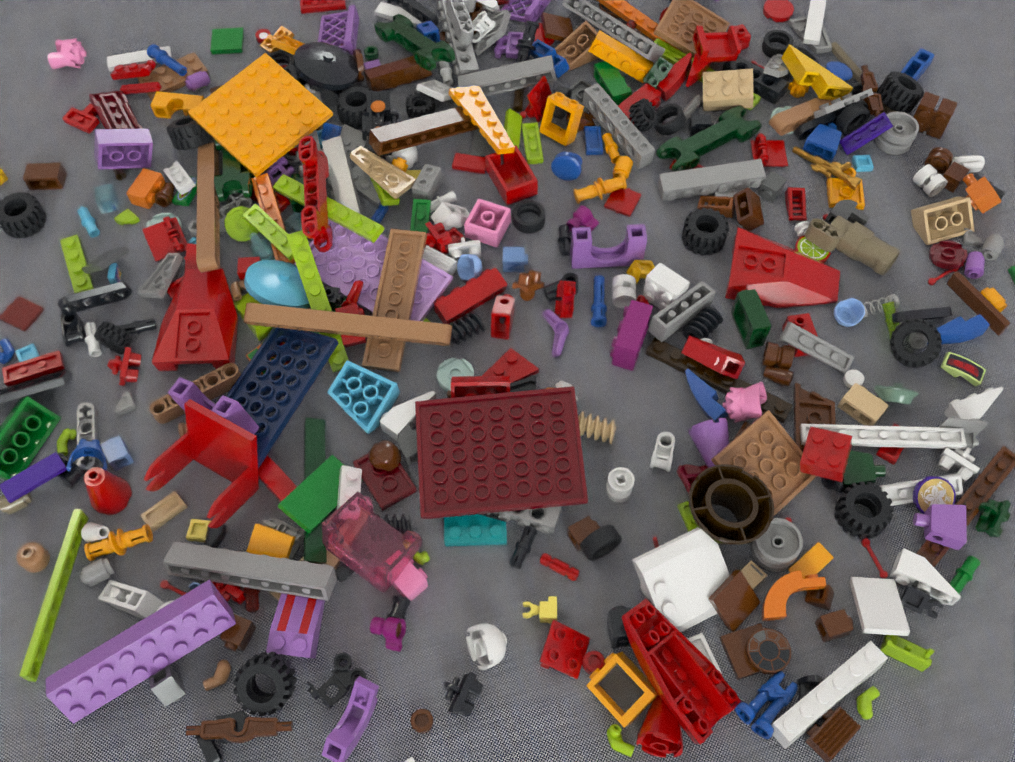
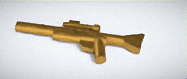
M797 146L792 150L793 153L813 163L811 164V170L820 172L827 178H831L834 175L845 181L852 190H855L861 182V178L843 173V171L851 168L850 162L844 164L838 162L829 163Z

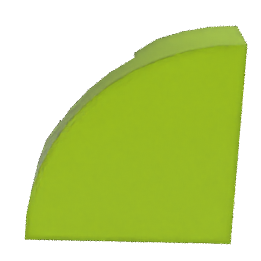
M128 208L114 218L115 222L120 225L130 223L133 225L140 222L139 218Z

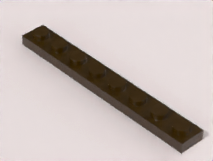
M654 337L645 353L684 374L689 369L710 387L724 394L731 392L730 387L747 388L752 385L740 378L734 379L720 374L682 354L681 349L664 341L661 342L656 337ZM766 392L767 400L761 404L762 413L769 410L778 421L784 423L793 404Z

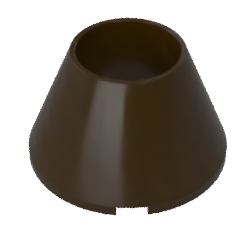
M722 464L705 469L694 480L689 491V507L696 527L702 529L718 545H740L753 542L764 535L774 517V503L766 485L756 475L752 476L743 471L744 468L735 465ZM712 505H720L729 509L735 515L737 523L728 522L720 518L713 510Z

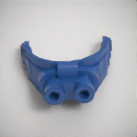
M80 439L76 449L70 455L66 470H71V465L76 459L91 456L99 459L103 463V469L107 471V460L100 446V441L97 439L92 441Z

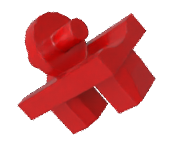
M430 221L425 223L430 233H427L425 247L426 245L429 247L436 245L441 253L445 252V245L453 242L449 232L445 230L441 222L436 225H432Z
M125 347L123 361H121L120 356H115V359L109 360L107 364L108 368L112 369V374L117 375L118 371H120L119 385L125 386L126 382H137L139 370L129 369V365L140 367L142 355L132 353L130 347Z

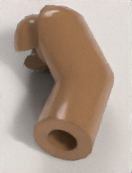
M244 280L235 281L230 286L232 297L235 301L242 299L241 292L246 289Z
M220 660L217 663L214 676L203 681L206 691L227 682L231 671V665L227 660Z

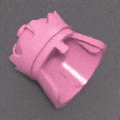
M77 38L57 39L55 41L57 52L48 54V62L51 68L59 69L69 66L80 69V64L84 63V57L87 56L86 50L81 45L82 42L77 41Z
M763 382L756 383L747 388L730 387L731 392L726 394V402H723V407L726 409L730 419H735L734 423L762 416L761 404L767 400Z

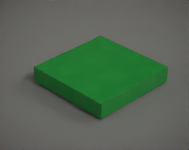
M243 27L212 29L210 49L212 55L243 53Z

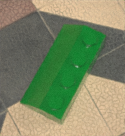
M28 396L19 399L0 426V479L8 480L27 469L61 419L60 416Z

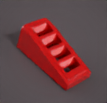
M788 187L785 191L788 220L806 221L805 188ZM793 213H801V216H794Z

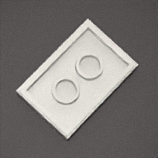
M851 577L850 585L863 633L908 636L910 629L895 580Z

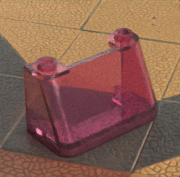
M357 491L322 523V541L330 553L376 589L384 593L394 584L420 549L422 539L415 531H406L404 534H401L373 513L372 500Z

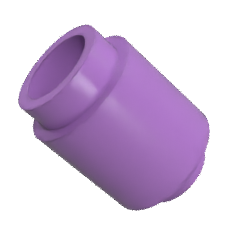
M205 71L189 75L185 81L188 90L193 92L207 87L211 83Z
M974 251L968 254L964 271L965 276L968 278L977 279L983 276L985 258L982 253Z

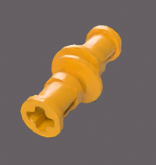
M623 174L605 181L599 177L597 182H593L594 185H588L578 190L575 188L573 193L577 204H580V201L593 199L596 196L603 200V194L611 193L621 188L626 189L627 184Z
M148 524L143 525L142 528L133 531L129 530L125 533L121 528H118L117 536L113 531H109L108 538L95 543H86L84 545L85 555L89 561L114 552L122 556L126 554L127 547L131 548L143 542H152L153 533Z

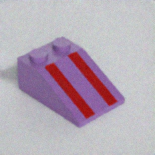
M281 593L270 628L266 652L270 653L272 651L282 655L316 658L325 600Z

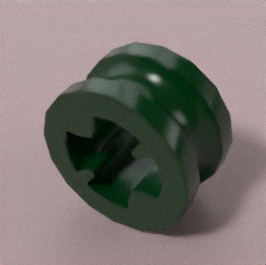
M367 46L364 49L366 60L373 61L378 59L377 47Z

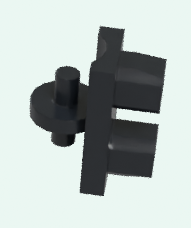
M474 673L464 674L462 680L454 677L452 683H444L443 687L448 690L445 698L451 701L453 697L447 712L451 714L459 713L465 716L471 715L474 704L465 700L468 692L474 696H479L483 688V684L475 679L476 675Z

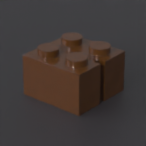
M926 91L914 114V118L919 124L918 132L923 133V131H926V135L941 139L958 103L943 98L938 110H934L940 96Z

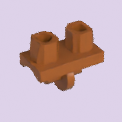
M529 270V273H519V279L512 284V288H521V298L525 301H530L535 296V290L543 288L545 282L540 281L541 272Z

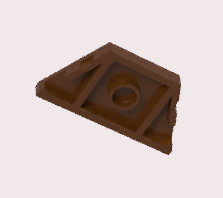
M795 383L793 386L794 442L803 451L805 445L801 444L800 425H836L835 402L821 397L814 391L810 393L801 388V384Z

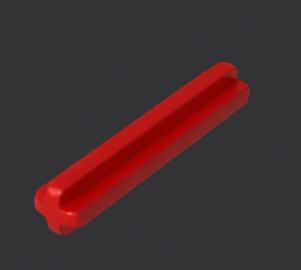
M159 82L122 85L120 91L125 95L160 92L162 86Z

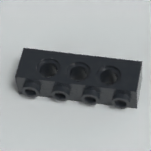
M739 56L736 61H726L724 63L722 71L753 69V93L776 105L785 95L788 81L763 73V68Z

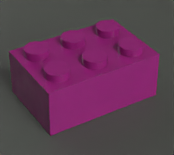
M631 300L629 307L625 306L622 316L623 320L619 322L617 336H614L611 345L610 357H613L612 365L630 371L634 370L649 328L653 310L652 305Z

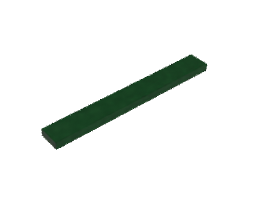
M306 417L304 420V480L326 461L324 419ZM326 518L310 534L304 530V561L321 565L327 563Z

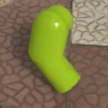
M66 428L62 431L57 439V453H61L64 456L68 455L67 443L69 439H75L77 435L75 429Z

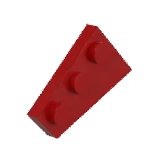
M510 348L482 376H510V383L523 380L532 374L533 376L538 374L539 368Z

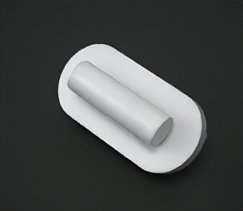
M980 155L953 157L952 163L955 161L969 169L968 173L981 171L985 164L984 157Z

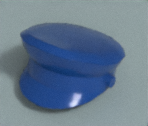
M831 61L826 64L828 71L846 83L853 76L851 69L844 63Z
M560 152L551 163L552 172L562 180H575L581 174L582 158L572 152Z

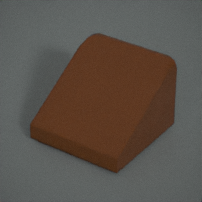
M828 584L823 589L808 590L805 603L824 610H830L834 590Z

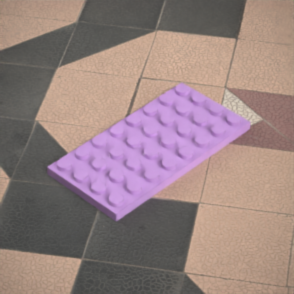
M328 219V224L332 228V247L326 252H319L314 245V240L309 244L321 281L329 287L340 288L341 293L345 297L348 296L355 281H363L364 285L357 304L373 313L388 238L380 235L373 243ZM327 242L322 243L320 247H324ZM422 259L410 319L414 321H423L433 308L436 299L441 297L453 280L451 275Z

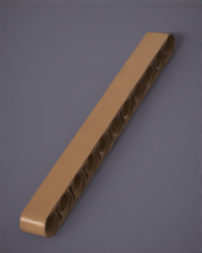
M215 142L198 147L196 261L201 273L220 269V202L214 185V176L219 175V151L216 149Z
M246 303L244 323L250 325L450 346L452 326L442 323L258 303Z

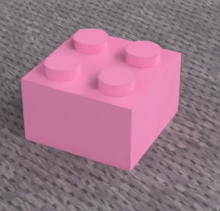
M478 198L464 223L465 237L472 240H480L481 243L498 248L511 223V209Z

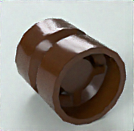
M767 342L763 353L762 366L774 367L777 365L778 368L790 369L795 347L788 345L779 347L778 343Z

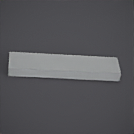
M792 322L787 323L780 337V340L846 374L854 359V356Z

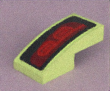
M952 352L945 354L941 364V368L954 378L962 376L974 386L981 384L986 369L977 363Z

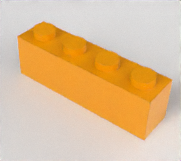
M600 30L588 52L644 83L643 78L654 63Z

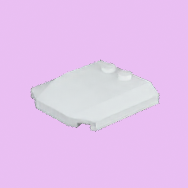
M697 527L632 559L638 577L643 581L652 605L680 632L717 614L708 599L730 574L718 543L702 529Z

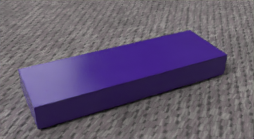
M883 112L842 138L839 143L845 153L849 155L892 128L893 125L886 113Z
M55 452L1 483L0 489L7 501L12 503L65 472L67 467L59 454Z

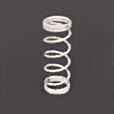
M892 294L886 297L885 306L887 310H890L891 307L894 309L899 307L900 301L897 295ZM893 296L896 298V299H895V301H896V307L894 306V304H893V302H892V297H893ZM881 297L879 300H872V302H878V310L882 313L883 307L879 301L885 298ZM865 302L864 305L866 303L870 304L871 313L874 315L875 308L872 305V302ZM865 307V310H866V311H865L864 317H867V316H868V312H867V309H866V307Z

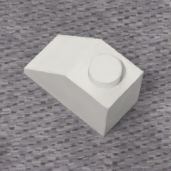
M442 202L431 218L434 221V225L441 222L445 230L449 231L453 227L457 229L464 226L470 213L464 207Z

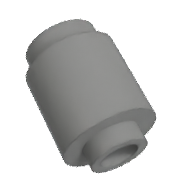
M992 234L985 239L980 251L985 260L993 261L998 259L1004 245L1003 238L1000 235Z
M108 557L104 560L101 558L83 567V573L80 574V577L85 585L89 584L93 587L110 578L111 574L115 573V569Z

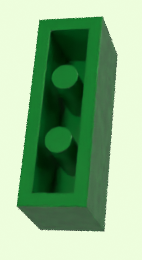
M606 61L594 64L593 76L596 82L617 106L632 95L631 88L627 86L625 78L620 74L618 68Z

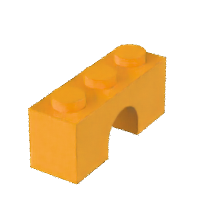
M156 91L150 106L155 117L171 119L173 113L178 110H183L185 116L189 115L188 111L202 102L204 97Z

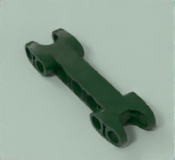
M401 14L394 15L392 22H377L374 24L375 32L385 43L390 41L396 42L414 54L416 63L428 71L436 69V62H452L455 60L454 50L448 43L443 40L435 43L415 30L411 20Z
M737 106L722 113L717 124L685 140H682L679 136L669 139L658 148L656 155L659 159L671 158L677 160L671 168L673 172L690 170L700 163L701 156L734 139H737L740 143L751 139L759 132L762 124L758 120H744L743 117L746 109L743 106Z
M215 140L217 151L223 150V175L214 176V185L219 202L226 201L230 194L238 192L244 194L245 198L252 197L253 183L250 171L244 172V166Z

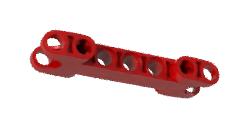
M305 136L299 141L298 147L299 159L303 163L305 208L301 212L302 231L307 238L314 240V245L319 252H326L332 247L333 241L332 228L328 224L326 179L329 176L328 159L323 151H318L314 138L312 136ZM327 242L324 247H320L322 243Z

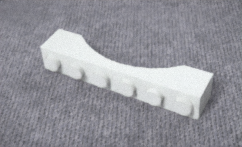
M872 641L867 643L773 722V736L784 749L788 748L837 702L878 671L888 657Z

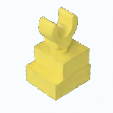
M548 596V601H540V606L528 601L523 602V607L531 609L528 613H522L523 618L528 619L539 614L540 623L557 621V596Z

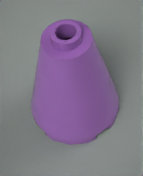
M718 418L719 422L717 423L713 422V419L692 426V429H688L690 437L708 468L715 466L711 459L729 444L728 422L726 418Z

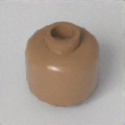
M29 542L18 550L16 560L26 571L36 573L47 567L50 561V554L41 544Z

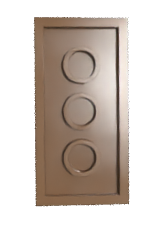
M193 52L176 60L187 68L185 76H180L166 65L154 69L149 76L137 77L139 83L159 82L162 86L160 92L170 93L186 86L187 76L199 71H205L208 75L209 73ZM156 92L146 93L151 99V101L153 100Z

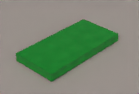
M331 455L279 503L278 508L310 534L337 507L340 468L344 464L334 455Z

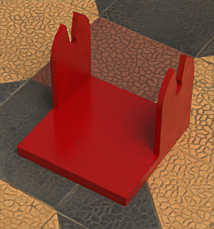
M189 399L184 403L187 432L150 465L143 480L147 482L151 478H155L145 489L152 492L161 489L191 461L195 460L233 482L217 497L207 514L209 519L215 516L208 527L218 528L259 490L257 436Z

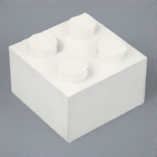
M659 263L646 276L643 296H645L649 303H652L661 311L688 291L690 282L662 263Z

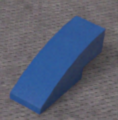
M539 39L533 42L532 46L536 47V50H531L530 55L534 59L552 55L557 78L570 69L567 60L558 55L553 47Z
M920 48L915 56H912L901 73L907 74L917 81L933 62L935 54Z
M981 314L967 321L959 316L938 327L937 330L940 332L942 345L955 344L983 335L990 324Z
M687 369L685 371L687 381L696 402L709 420L713 419L715 423L719 422L718 418H726L728 416L726 409L716 402L719 399L717 392Z

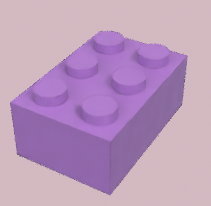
M95 129L94 156L98 170L151 168L153 141L149 129Z

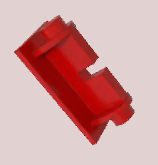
M560 280L559 284H557L556 297H562V301L556 300L554 313L560 318L572 319L576 282Z

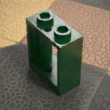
M756 289L742 290L737 293L731 316L747 350L764 346L772 325Z

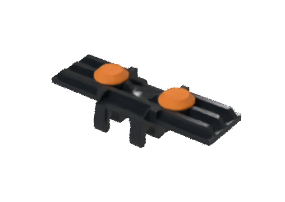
M389 90L367 92V112L362 114V139L366 141L368 136V150L377 156L378 154L369 144L370 129L382 127L388 121H391V124L397 123L399 118L397 112H391ZM392 152L380 156L392 155Z

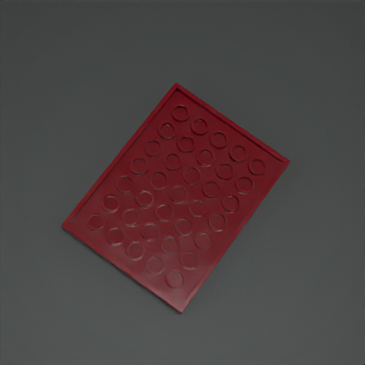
M574 386L415 401L421 519L588 504Z

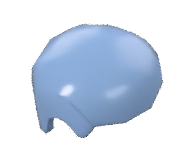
M462 254L457 263L460 279L468 281L471 278L476 279L481 276L483 266L479 257L474 254Z
M851 297L840 301L833 310L834 318L839 325L845 327L855 326L863 319L865 307L861 301Z

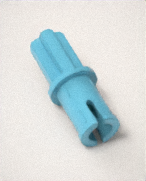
M81 206L77 212L82 220V226L86 228L91 238L99 236L100 231L95 224V218L91 216L86 207Z

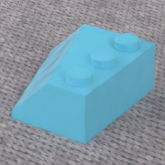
M348 360L327 391L367 434H370L380 426L382 415L390 411L401 393L397 383Z

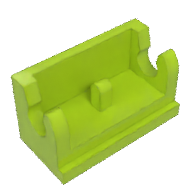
M885 635L880 647L884 654L921 672L931 666L932 660L929 658L935 652L934 649L928 648L926 650L897 635Z

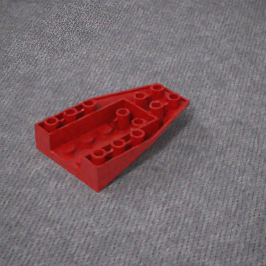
M737 228L732 248L733 257L730 276L725 293L726 299L735 300L738 292L756 289L762 305L787 308L837 303L840 270L790 247L742 228Z
M223 268L202 273L199 269H186L161 324L152 358V363L158 371H178V364L212 363L215 369L228 363L235 364L238 315Z

